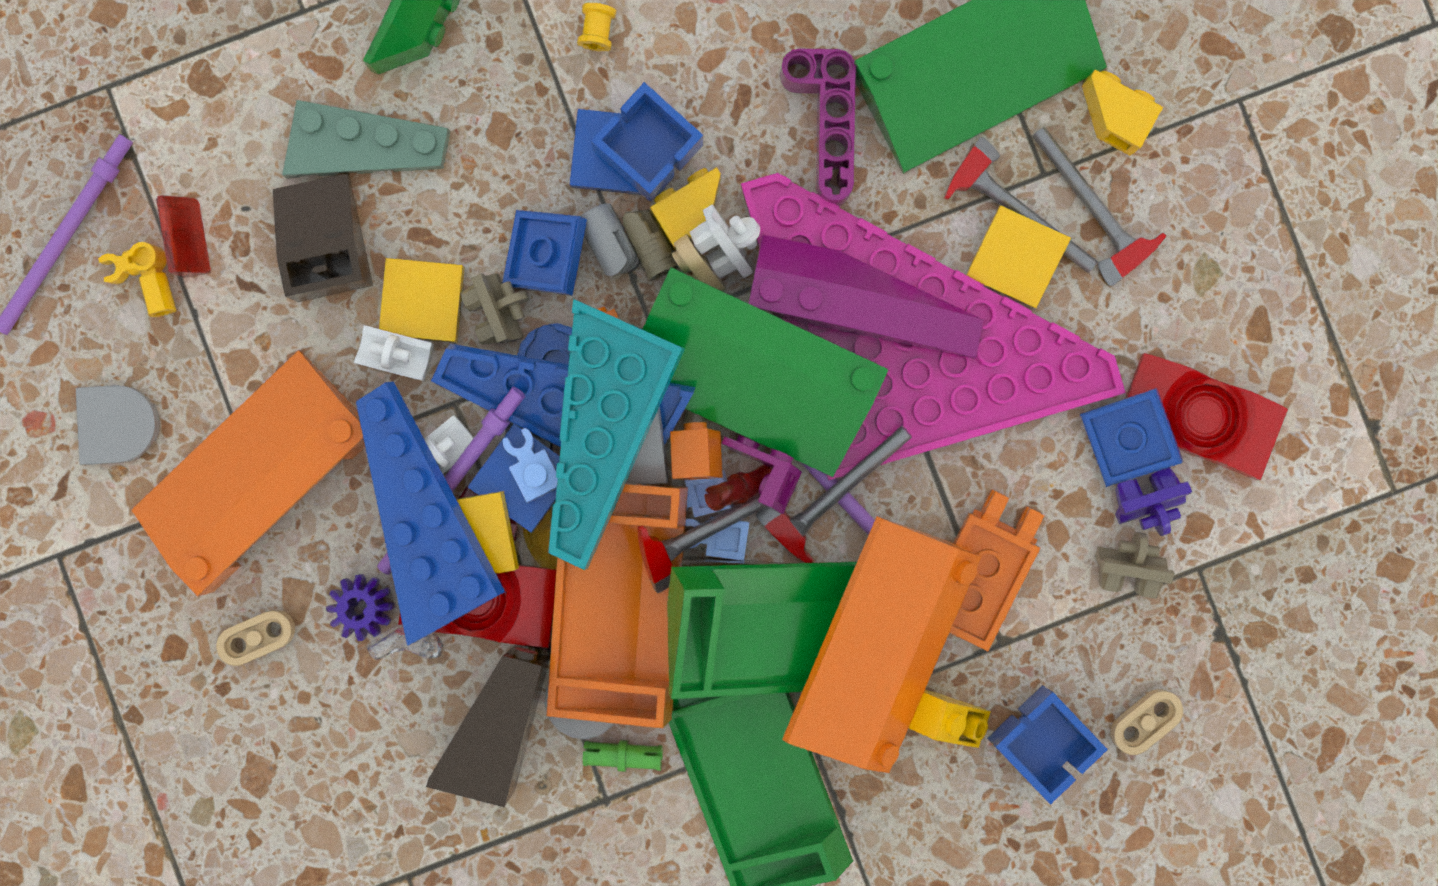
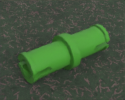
M620 740L619 744L585 741L583 748L586 751H583V766L617 767V771L626 772L627 768L657 771L662 769V745L629 744L628 740Z

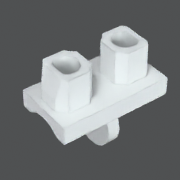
M713 204L705 208L703 213L706 221L691 230L690 235L695 247L701 254L720 245V249L707 256L713 271L719 279L735 270H738L743 278L754 273L745 259L746 251L744 248L747 247V249L752 250L757 246L756 239L760 234V226L755 219L751 217L740 219L739 216H734L729 221L731 225L729 228Z
M364 325L361 344L354 363L424 381L434 344Z
M453 415L428 435L425 441L441 472L445 475L474 437L459 418Z

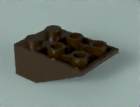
M349 173L272 189L276 255L285 297L296 302H302L373 286Z

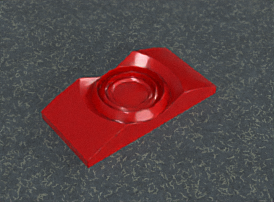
M1143 353L1125 398L1157 388L1179 450L1255 480H1261L1288 409L1255 392L1218 381L1191 367Z
M518 564L519 568L517 570L496 573L505 591L503 594L438 629L435 633L471 636L499 643L550 647L556 569ZM399 614L398 625H403L401 614Z

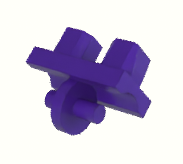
M1171 467L1151 474L1149 480L1155 492L1143 495L1137 479L1119 483L1115 489L1119 505L1115 515L1119 525L1142 518L1139 519L1142 530L1155 527L1160 536L1170 534V522L1181 518L1178 508L1167 509L1185 504L1186 495L1192 493L1188 481L1180 484Z

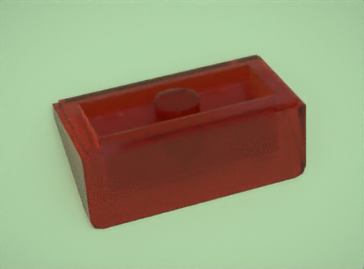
M157 196L156 203L168 272L182 278L210 273L211 267L199 201L190 197Z

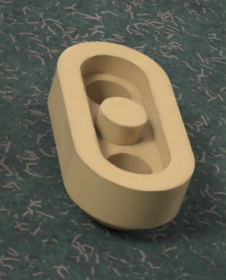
M688 234L674 242L677 250L672 253V256L684 273L691 270L693 272L691 277L718 290H726L722 279H719L708 259L698 251Z
M282 610L264 612L224 630L216 643L218 656L223 662L232 666L248 663L289 644L295 634V623L292 617ZM273 622L281 626V634L279 636L271 632ZM237 638H242L245 641L246 648L244 651L236 648Z
M1155 689L1148 692L1113 722L1110 730L1112 742L1126 754L1139 755L1144 753L1180 723L1183 717V705L1176 695L1166 690ZM1159 702H1163L1165 706L1163 713L1156 715L1154 713V706ZM1133 726L1135 729L1134 736L1131 739H1125L1124 731L1126 728Z

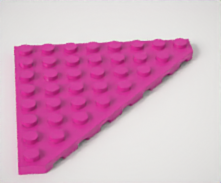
M779 173L741 183V190L749 217L754 218L760 226V234L756 239L759 250L762 235L839 250L984 320L976 358H970L782 319L889 369L870 411L833 477L827 475L828 480L847 474L900 426L905 427L912 438L881 465L1126 393L1116 358L1111 353L1094 347L1080 339L1076 334L1053 322H1048L1032 313L1030 309L1006 296L1002 297L984 287V284L958 270L945 266L936 261V258L910 244L899 241L888 235V232L862 218L859 219L839 208L840 206L835 203L827 202L820 195L807 191Z

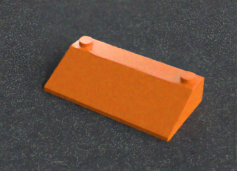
M298 350L132 509V512L168 566L196 596L213 593L241 567L237 560L342 459L352 460L365 448L358 410Z
M626 483L589 568L583 570L557 557L546 716L653 728H664L672 719L673 699L669 696L667 601L669 587L660 593L654 590L640 552L637 527L645 526L649 536L657 537L660 541L675 538L685 533L688 487ZM684 551L671 561L673 567H682Z
M876 516L782 740L788 744L865 770L890 773L893 764L898 759L899 749L970 583L976 577L977 567L982 557L947 540Z

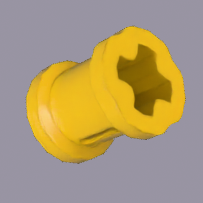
M584 3L582 5V13L585 15L583 33L577 38V45L592 51H610L612 43L609 41L611 20L616 18V9L601 3Z

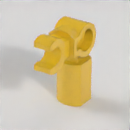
M138 242L129 250L123 251L122 256L107 253L98 258L99 263L105 265L114 263L116 267L112 275L103 278L104 282L120 284L127 280L129 274L132 276L141 274L139 283L148 316L161 317L177 311L167 274L162 272L167 263V255L161 247L146 242Z

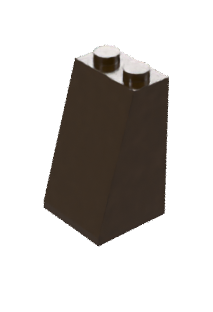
M525 645L513 646L501 657L428 778L426 787L500 807L506 806L517 786L550 656L542 654L543 648Z

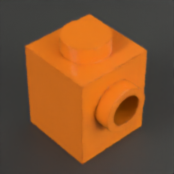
M706 422L684 423V430L670 431L672 479L700 480L723 478L720 431L708 429Z

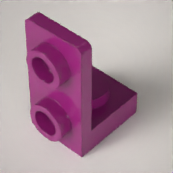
M738 435L736 441L724 436L721 444L731 451L773 468L771 473H768L760 484V498L758 502L773 511L784 514L802 474V471L791 464L794 458L775 449L771 450L770 455L759 451V443L741 435Z

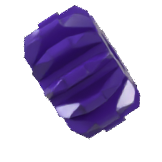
M358 574L355 576L354 582L348 578L340 581L342 591L337 589L330 591V597L337 604L326 606V611L337 613L338 616L330 622V626L334 628L344 624L341 633L342 637L347 638L355 632L357 641H363L366 639L367 633L373 637L381 634L379 624L387 626L391 623L392 619L383 611L394 609L395 603L384 602L383 597L388 596L391 590L387 587L377 591L380 582L379 578L373 577L366 583L364 574ZM364 600L367 607L363 610V613L357 614L354 608L357 607L358 602Z

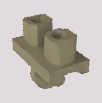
M498 273L486 276L479 274L472 277L473 285L461 293V297L465 307L470 312L482 308L485 312L487 321L475 326L479 342L484 345L496 342H515L523 338L518 320L525 317L520 305L529 300L527 291L515 293L511 282L502 283Z
M1136 532L1131 542L1120 540L1118 550L1097 547L1095 554L1100 567L1098 582L1101 588L1107 591H1121L1125 576L1136 578L1134 585L1136 594L1156 599L1163 583L1172 584L1175 573L1173 570H1168L1166 558L1158 557L1160 548L1148 545L1147 534L1142 532Z

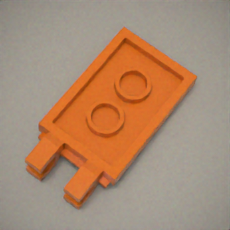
M991 489L981 512L974 509L972 514L968 513L953 544L982 558L977 567L976 577L970 583L949 632L986 651H989L1041 549L1035 545L1038 539L1034 538L1045 516L1026 506L1017 522L1016 529L999 521L1009 498Z

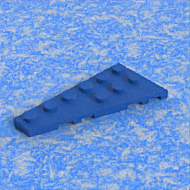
M451 343L448 345L431 382L488 411L496 409L511 388L516 387L525 394V398L509 417V421L561 447L559 439L565 377H568V364ZM674 383L669 384L660 404L664 444H666L670 437V431H673L692 397L695 387Z
M394 381L385 382L356 401L406 643L409 646L503 594L505 591Z

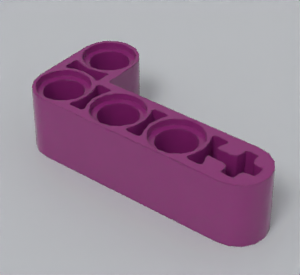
M793 49L783 58L780 72L781 83L785 89L793 93L818 94L816 193L827 202L841 206L849 198L854 185L856 77L854 59L851 54L840 49ZM794 64L803 65L806 67L808 75L804 78H794L788 72V68ZM831 65H840L846 71V76L842 79H834L827 73V68ZM830 103H839L845 108L846 114L840 118L832 117L826 111V106ZM829 141H839L845 147V154L838 157L832 156L826 151L825 144ZM839 169L837 184L843 187L838 195L832 194V189L826 187L829 186L832 170Z

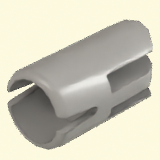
M611 204L598 205L581 215V217L587 219L584 236L605 275L614 276L629 273L639 266L637 254Z

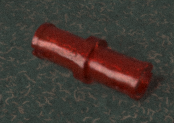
M761 465L746 473L736 472L730 475L727 481L709 486L705 490L709 494H704L708 507L711 510L719 511L736 502L741 504L750 501L754 494L759 493L763 478L768 473L770 474L772 469L769 466Z

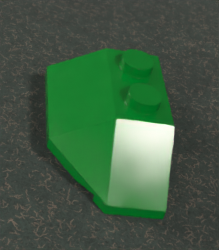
M391 0L362 61L371 72L379 75L428 57L433 46L438 47L445 34L444 22L449 12L453 13L457 9L460 0Z

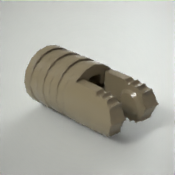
M650 210L625 212L622 218L624 228H626V233L637 254L638 260L642 264L641 266L646 273L648 281L667 275L671 267L677 269L679 266L672 256L673 251H671L664 232L661 231L658 222Z

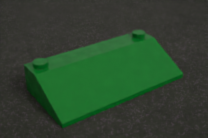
M971 0L854 61L856 66L855 83L903 174L1084 81L1094 70L1101 72L1107 68L1085 0Z
M672 267L643 326V330L685 348L670 383L695 387L694 393L685 407L686 410L770 449L783 452L793 457L794 460L831 477L836 473L870 411L889 370Z
M857 562L671 567L667 601L670 698L686 699L802 692Z
M790 693L673 699L672 719L669 722V726L730 886H813L836 881L853 862L812 751L788 744L782 740L795 710Z

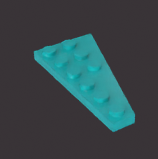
M573 299V326L568 346L570 357L568 377H565L559 439L561 441L560 460L557 463L556 478H558L556 501L553 504L548 553L586 570L589 568L685 348Z

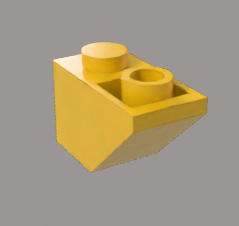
M1094 70L1084 81L1082 89L1096 137L1131 156L1142 147L1163 107L1155 103V98L1149 93L1138 89L1133 91L1121 84L1120 78L1113 73Z
M717 167L709 172L706 168L700 169L687 178L688 184L676 192L673 188H669L655 197V204L650 207L651 213L659 224L660 229L664 232L674 252L677 250L674 242L685 234H688L691 238L690 231L706 221L703 210L712 204L715 206L721 182V173Z
M925 690L909 729L936 741L979 748L981 740L987 733V722L991 711Z

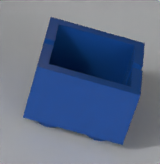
M643 82L620 108L622 120L627 123L622 129L621 119L614 114L591 139V144L595 153L646 199L652 202L674 178V167L681 171L703 146V134L650 86Z
M1042 685L1018 708L1023 714L1019 719L1013 715L1009 716L987 739L1051 805L1076 781L1062 767L1066 762L1083 774L1108 749L1053 691Z

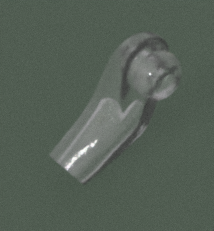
M396 625L368 643L367 649L375 660H380L399 651H409L426 659H435L443 653L444 644L438 635L431 633L407 646L403 625Z

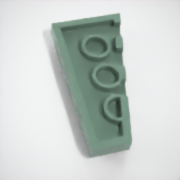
M297 100L282 175L286 178H298L304 175L332 176L337 173L356 172L357 174L373 173V171L388 170L400 172L443 169L450 130L434 125Z

